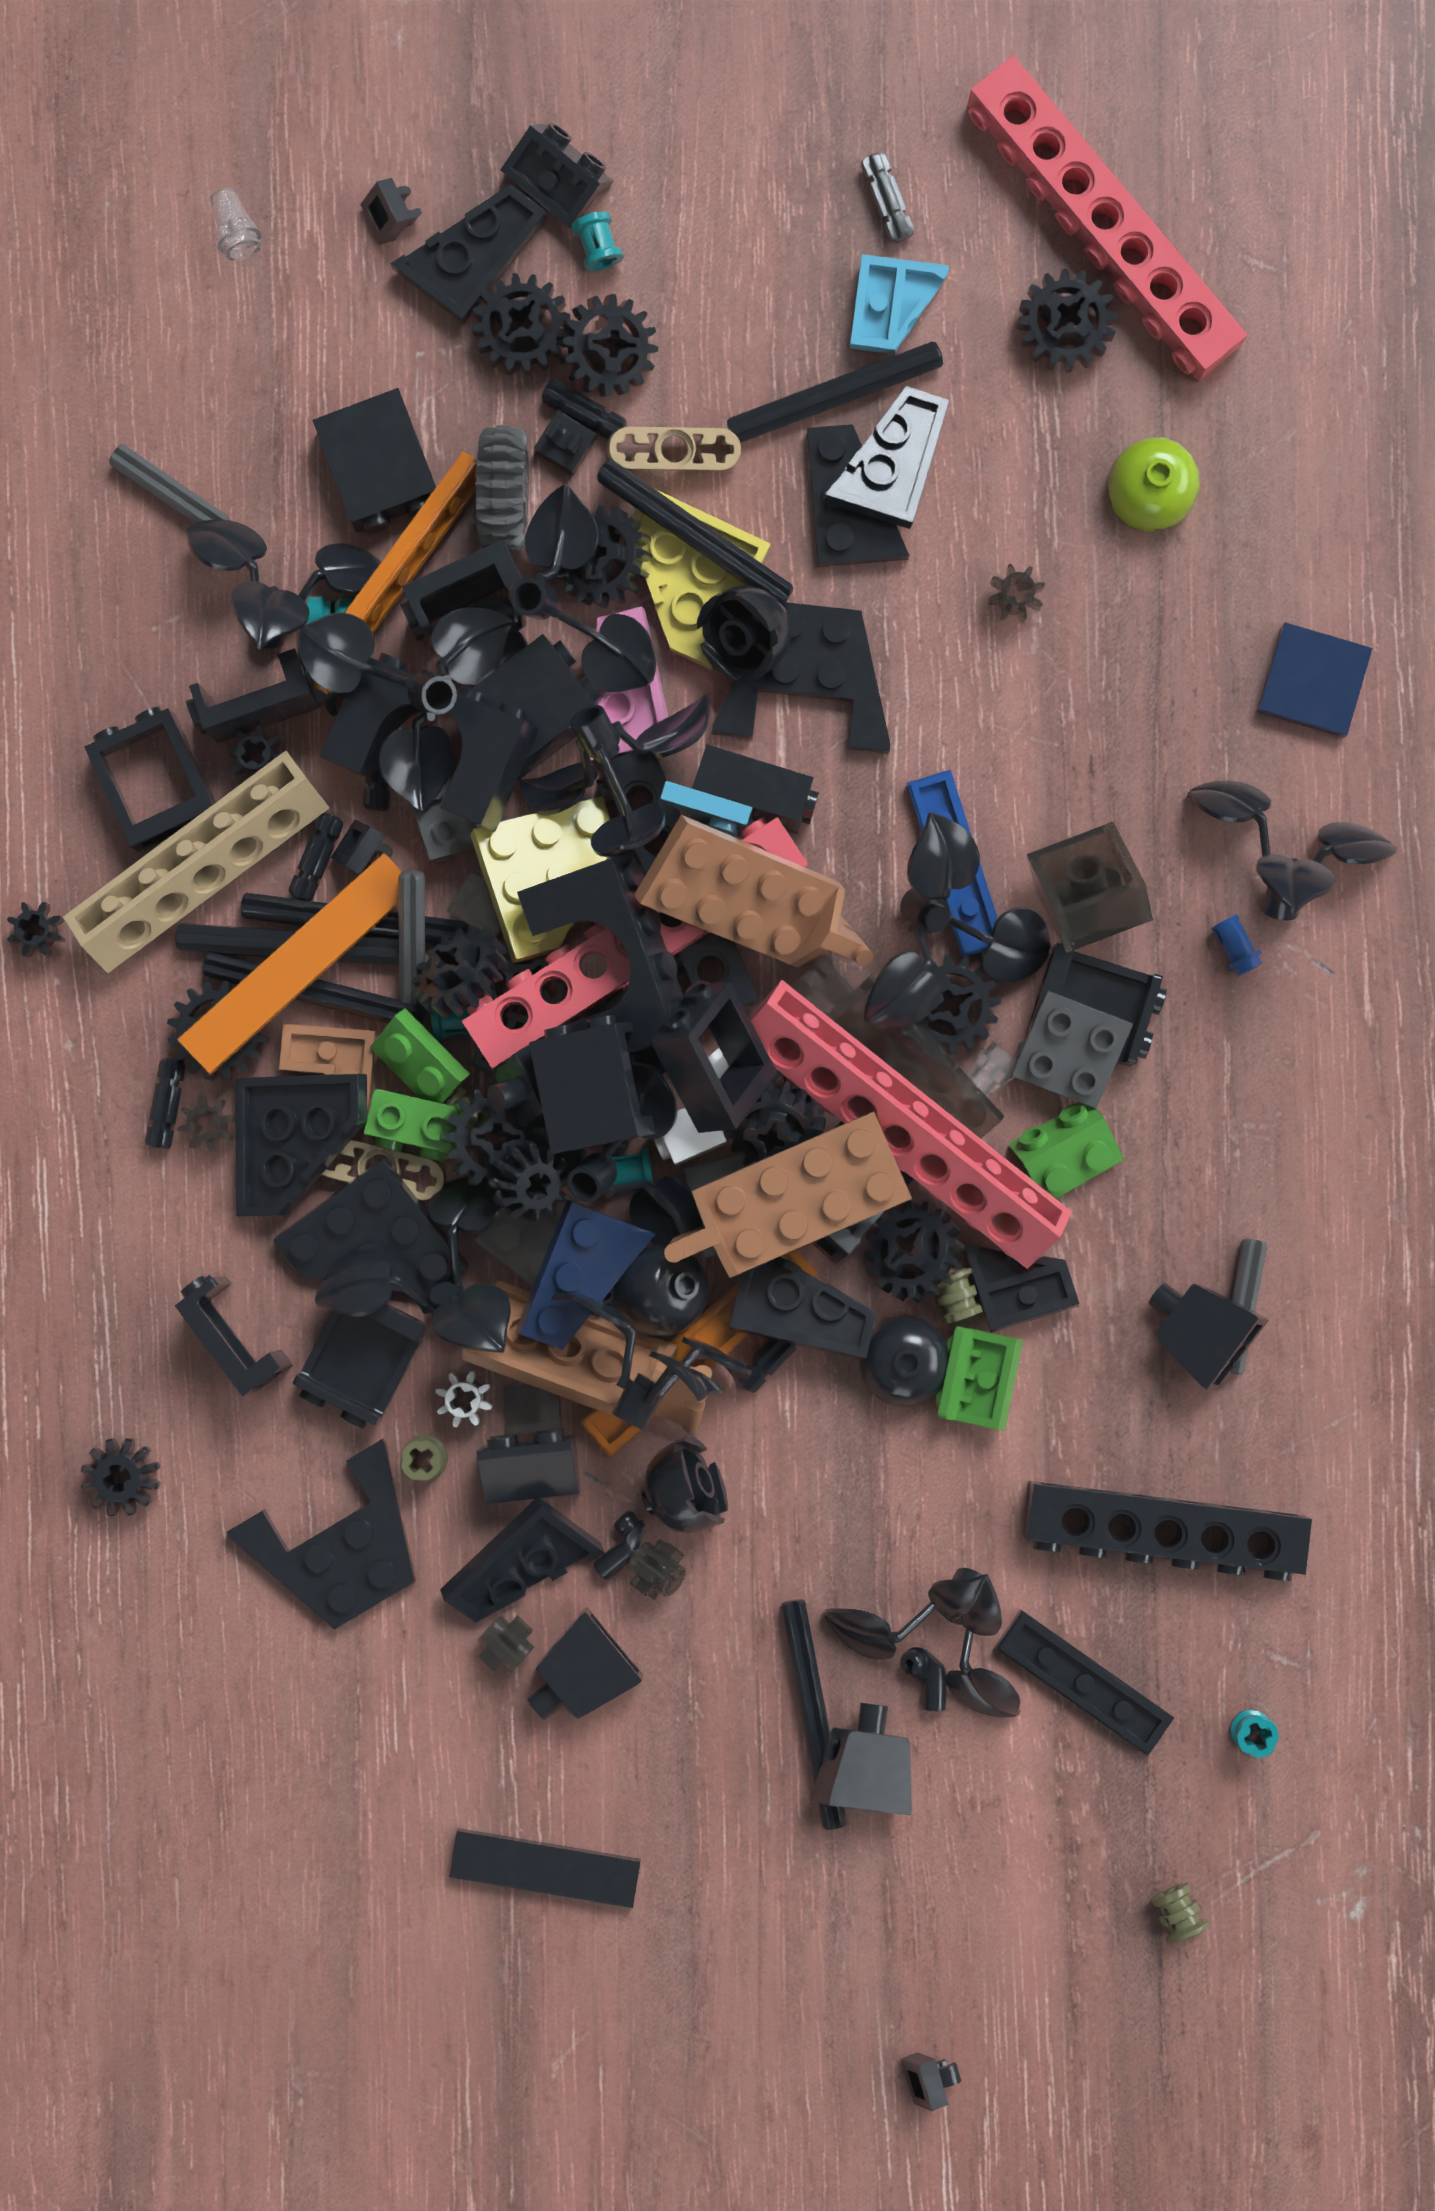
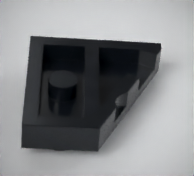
M975 1244L965 1245L964 1251L969 1267L972 1269V1277L990 1333L1079 1307L1080 1303L1066 1260L1043 1256L1039 1257L1027 1269L1014 1258L1007 1256L1003 1251L981 1248Z

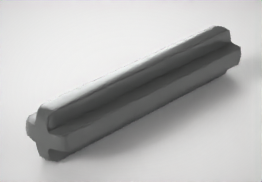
M119 445L112 453L109 463L115 470L194 524L206 520H230L221 510L126 445Z
M406 870L402 871L398 877L399 1001L419 1005V1001L412 993L416 989L412 979L421 974L416 968L418 963L425 962V875L422 871Z
M1247 1238L1241 1241L1231 1300L1256 1311L1267 1244L1260 1240ZM1248 1350L1230 1374L1242 1375L1244 1373Z

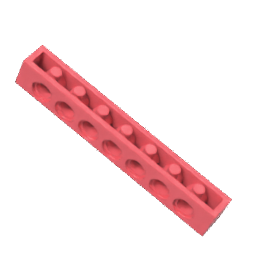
M1014 55L971 89L968 100V113L974 124L983 132L987 129L999 142L997 148L1004 160L1011 166L1017 164L1028 177L1026 183L1031 192L1040 201L1046 199L1057 212L1055 213V218L1061 228L1068 235L1072 236L1075 234L1086 246L1084 252L1091 264L1100 271L1103 268L1115 281L1113 287L1118 296L1127 305L1133 303L1144 316L1142 321L1147 331L1155 339L1160 340L1162 338L1173 351L1171 354L1173 361L1184 374L1189 375L1192 373L1199 382L1241 348L1248 334ZM1009 111H1019L1025 115L1027 121L1023 124L1015 125L1008 122L1004 114ZM1039 145H1046L1055 151L1056 156L1052 159L1044 160L1039 158L1033 149ZM1067 180H1077L1084 186L1085 192L1078 195L1070 194L1064 189L1062 183ZM1098 214L1107 215L1112 219L1114 227L1107 230L1100 229L1094 225L1092 217ZM1125 249H1134L1141 254L1143 262L1137 265L1129 264L1124 261L1121 252ZM1158 283L1164 284L1171 290L1172 297L1166 300L1158 299L1152 294L1150 286ZM1185 318L1194 319L1199 323L1201 333L1196 335L1185 333L1181 329L1179 321Z
M763 817L741 832L744 837L742 841L808 868L807 861L778 817L769 823ZM683 922L674 928L667 927L661 923L660 930L666 949L672 956L710 933L687 922ZM597 923L584 933L588 940L574 949H571L569 944L560 947L545 958L548 966L532 975L529 969L523 971L506 983L509 991L495 1000L491 996H485L479 1000L477 1008L469 1006L466 1009L470 1016L462 1020V1023L493 1070H496L517 1051L528 1046L529 1042L537 1041L544 1037V1030L571 1023L629 985V958L627 952L621 948L619 938L611 930ZM591 954H599L607 960L605 973L595 979L588 978L581 972L582 961ZM553 979L562 980L568 987L566 998L558 1004H549L542 998L543 986ZM519 1004L527 1009L528 1020L522 1028L512 1030L505 1027L503 1013L509 1006Z
M783 980L777 984L750 1015L749 1018L774 1067L790 1083L797 1085L802 1090L805 1089L808 1092L807 1094L816 1100L825 1111L835 1115L843 1123L850 1122L874 1111L899 1170L909 1174L924 1186L934 1198L944 1202L965 1219L968 1225L979 1230L998 1245L1007 1256L1014 1258L1028 1269L1061 1237L1072 1211Z

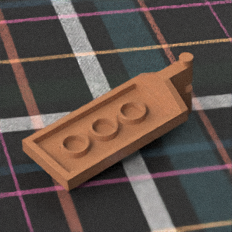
M683 815L678 819L634 894L639 903L795 967L802 966L826 950L854 960L859 966L869 965L874 957L872 951L841 915L846 890L838 881Z
M873 1111L692 1190L704 1225L675 1236L665 1248L664 1255L669 1262L675 1263L714 1246L729 1278L908 1201L912 1197Z
M497 1280L495 1286L505 1291L511 1305L505 1351L503 1353L486 1352L463 1347L462 1360L615 1416L611 1412L624 1390L616 1385L622 1373L626 1346L624 1334L612 1322L591 1314L563 1350L516 1332L531 1292ZM636 1331L630 1379L635 1380L637 1374L641 1373L657 1381L667 1366L657 1359L649 1357V1354L653 1351L676 1359L679 1346L658 1338L648 1337L650 1335ZM689 1366V1368L695 1369L711 1379L712 1370L708 1366ZM679 1378L663 1396L654 1415L681 1424L683 1430L688 1433H695L700 1429L707 1397L697 1401L692 1391Z

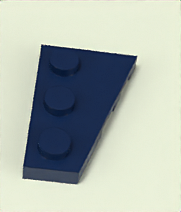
M567 1200L516 1332L563 1350L593 1311L574 1301H550L552 1296L557 1293H576L602 1301L656 1234Z

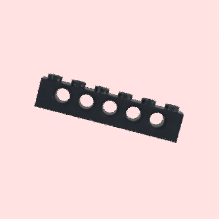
M633 751L611 760L610 762L627 799L633 792L644 791L652 797L653 803L662 808L666 821L660 833L668 837L681 814L678 809L660 799L667 780L658 759L653 756L651 751L645 755H640ZM601 764L600 768L603 778L596 780L606 806L615 803L619 815L623 816V810ZM643 845L634 848V851L639 860L638 863L646 876L657 856L648 853ZM662 912L659 913L661 923L667 927L674 928L683 922ZM710 932L673 956L677 965V975L686 972L691 986L702 981L697 974V969L701 962L707 959L719 961L724 968V974L715 983L731 981L744 1008L758 1003V997L734 941Z
M1029 1481L1023 1537L1034 1541L1033 1549L1061 1552V1545L1064 1544L1080 1546L1079 1554L1090 1557L1107 1558V1552L1111 1550L1126 1552L1125 1560L1153 1564L1154 1556L1172 1558L1171 1566L1199 1570L1200 1562L1218 1564L1217 1571L1221 1573L1245 1575L1247 1567L1264 1570V1578L1292 1581V1573L1306 1575L1312 1519L1299 1514ZM1072 1508L1082 1509L1086 1518L1083 1528L1074 1533L1066 1532L1062 1526V1517L1065 1512ZM1126 1514L1131 1520L1130 1532L1123 1538H1112L1108 1531L1110 1520L1115 1515ZM1173 1520L1177 1526L1175 1539L1168 1544H1159L1154 1534L1156 1526L1161 1521ZM1209 1526H1219L1223 1532L1222 1543L1216 1549L1205 1550L1201 1544L1203 1531ZM1264 1531L1268 1536L1269 1546L1263 1554L1252 1556L1247 1548L1248 1539L1255 1532Z

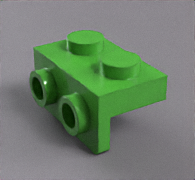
M403 1009L393 1017L370 1046L382 1061L420 1099L446 1104L451 1095L458 1088L462 1087L463 1082L470 1075L406 1009Z
M376 1089L373 1092L364 1134L376 1137L374 1146L401 1152L403 1143L421 1147L419 1154L421 1157L446 1162L447 1160H444L443 1154L451 1150V1143L440 1141V1135L451 1133L452 1127L445 1124L443 1119L449 1115L457 1116L458 1112L454 1106Z
M1081 1102L1067 1106L1059 1115L1042 1125L1027 1129L1019 1138L1009 1144L1012 1152L1021 1162L1027 1176L1055 1199L1124 1160L1105 1118L1096 1108Z
M957 1326L954 1335L949 1338L947 1343L950 1357L944 1385L936 1395V1404L939 1407L938 1417L1005 1431L1023 1340Z

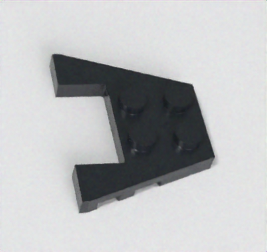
M786 602L783 607L786 609L791 623V640L784 658L768 673L757 680L749 681L750 679L745 678L733 680L713 723L712 734L753 739L758 692L849 701L853 703L848 749L889 754L890 739L862 611Z
M384 1438L346 1460L370 1503L292 1550L287 1548L265 1509L226 1532L232 1541L334 1629L416 1581L406 1529L398 1502L395 1478L393 1477L390 1465L389 1450Z

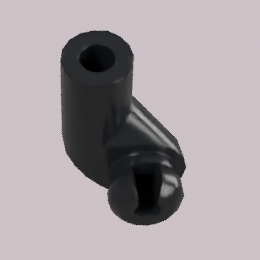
M632 1511L625 1512L614 1523L615 1531L620 1533L622 1538L594 1562L596 1571L605 1580L611 1579L635 1558L646 1533L643 1519L639 1521Z
M921 1647L910 1648L901 1656L900 1666L904 1673L911 1674L923 1685V1710L945 1711L946 1667L927 1649Z

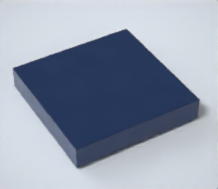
M1284 622L1280 630L1257 712L1345 738L1349 732L1373 648Z

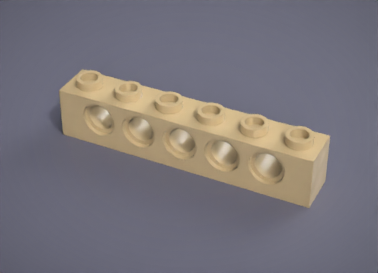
M284 751L63 916L84 950L109 973L328 810L329 806L288 752Z

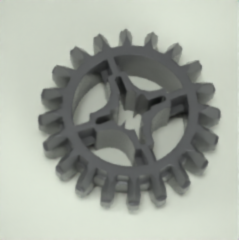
M497 425L494 428H485L480 434L476 467L478 540L482 548L504 539L509 551L521 550L525 544L529 509L528 439L522 428Z

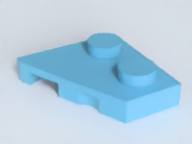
M862 254L849 349L895 355L946 280L949 265Z
M665 782L660 799L697 821L709 825L711 828L736 838L737 834L743 836L741 832L752 823V807L672 782Z

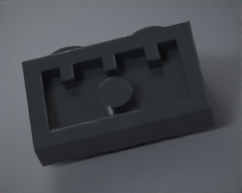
M554 123L530 125L500 170L568 228H572L571 225L577 219L583 217L599 192L609 189L614 181L604 173L607 168L597 157L588 152L581 154L569 144L572 138L561 127Z

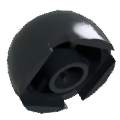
M748 585L726 589L714 595L702 606L697 618V629L702 627V634L705 640L700 644L704 656L715 670L732 680L745 678L752 681L768 673L784 658L791 640V623L786 609L778 598L767 590Z
M665 1244L645 1247L619 1279V1282L614 1285L613 1291L617 1311L634 1324L633 1328L636 1331L650 1335L648 1337L651 1338L667 1337L689 1329L700 1319L708 1302L709 1285L706 1273L698 1260L691 1255L675 1263L669 1262L664 1255L665 1248L668 1246Z
M906 1314L888 1317L873 1327L866 1361L859 1359L862 1379L870 1391L887 1404L900 1407L924 1404L935 1397L944 1385L950 1357L948 1342L940 1330L924 1318Z
M685 1437L659 1450L648 1464L645 1473V1489L642 1491V1500L646 1510L652 1516L656 1515L660 1522L676 1532L693 1533L720 1525L725 1521L724 1518L720 1517V1514L728 1511L726 1487L716 1462L711 1463L707 1467L704 1458L700 1454L706 1451L707 1448L695 1437Z

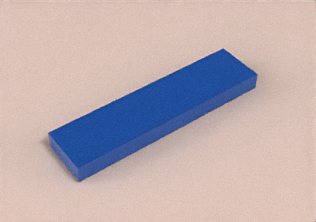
M951 769L906 784L921 833L924 829L928 813L932 812L953 820L971 835ZM980 863L973 882L963 889H951L950 897L943 900L948 903L952 916L992 936L993 925L998 917ZM951 925L961 959L965 956L969 957L984 952L988 945L987 943Z

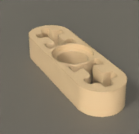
M624 427L610 436L606 450L609 459L614 460L627 470L723 471L736 464L741 454V445L738 437L732 431L725 428ZM626 435L631 436L632 443L635 445L649 444L647 435H654L652 455L655 463H648L649 453L641 452L632 455L631 462L625 461V454L617 452L616 446L625 441ZM693 435L700 436L698 446L712 445L716 442V437H721L722 444L730 446V454L723 456L721 463H718L714 454L701 453L698 455L700 464L693 463L696 452ZM677 436L684 441L686 454L680 462H670L662 455L661 445L666 437Z
M353 1140L340 1152L343 1155L356 1158V1149H364V1153L358 1162V1175L366 1170L368 1161L376 1155L388 1157L392 1167L399 1176L401 1174V1159L409 1161L405 1169L408 1171L421 1173L424 1166L430 1167V1175L436 1177L437 1182L435 1187L427 1186L424 1193L418 1191V1183L403 1179L419 1200H430L446 1183L443 1168L437 1162L430 1159ZM337 1164L335 1171L330 1170L328 1166L322 1173L326 1177L346 1182L356 1178L350 1176L354 1167L345 1164Z

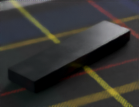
M1022 1609L1019 1610L994 1646L995 1649L1147 1756H1149L1174 1719L1170 1713Z
M458 1828L449 1877L633 1908L641 1859Z

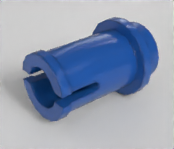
M1237 914L1211 928L1231 962L1228 966L1229 970L1234 969L1237 975L1241 976L1263 964L1259 957L1262 954L1261 950H1255Z

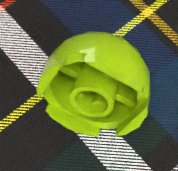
M1164 437L1144 438L1127 446L1115 459L1107 479V491L1109 489L1111 506L1115 514L1128 526L1144 532H1155L1157 529H1166L1179 524L1194 507L1200 490L1199 469L1192 454L1180 443Z

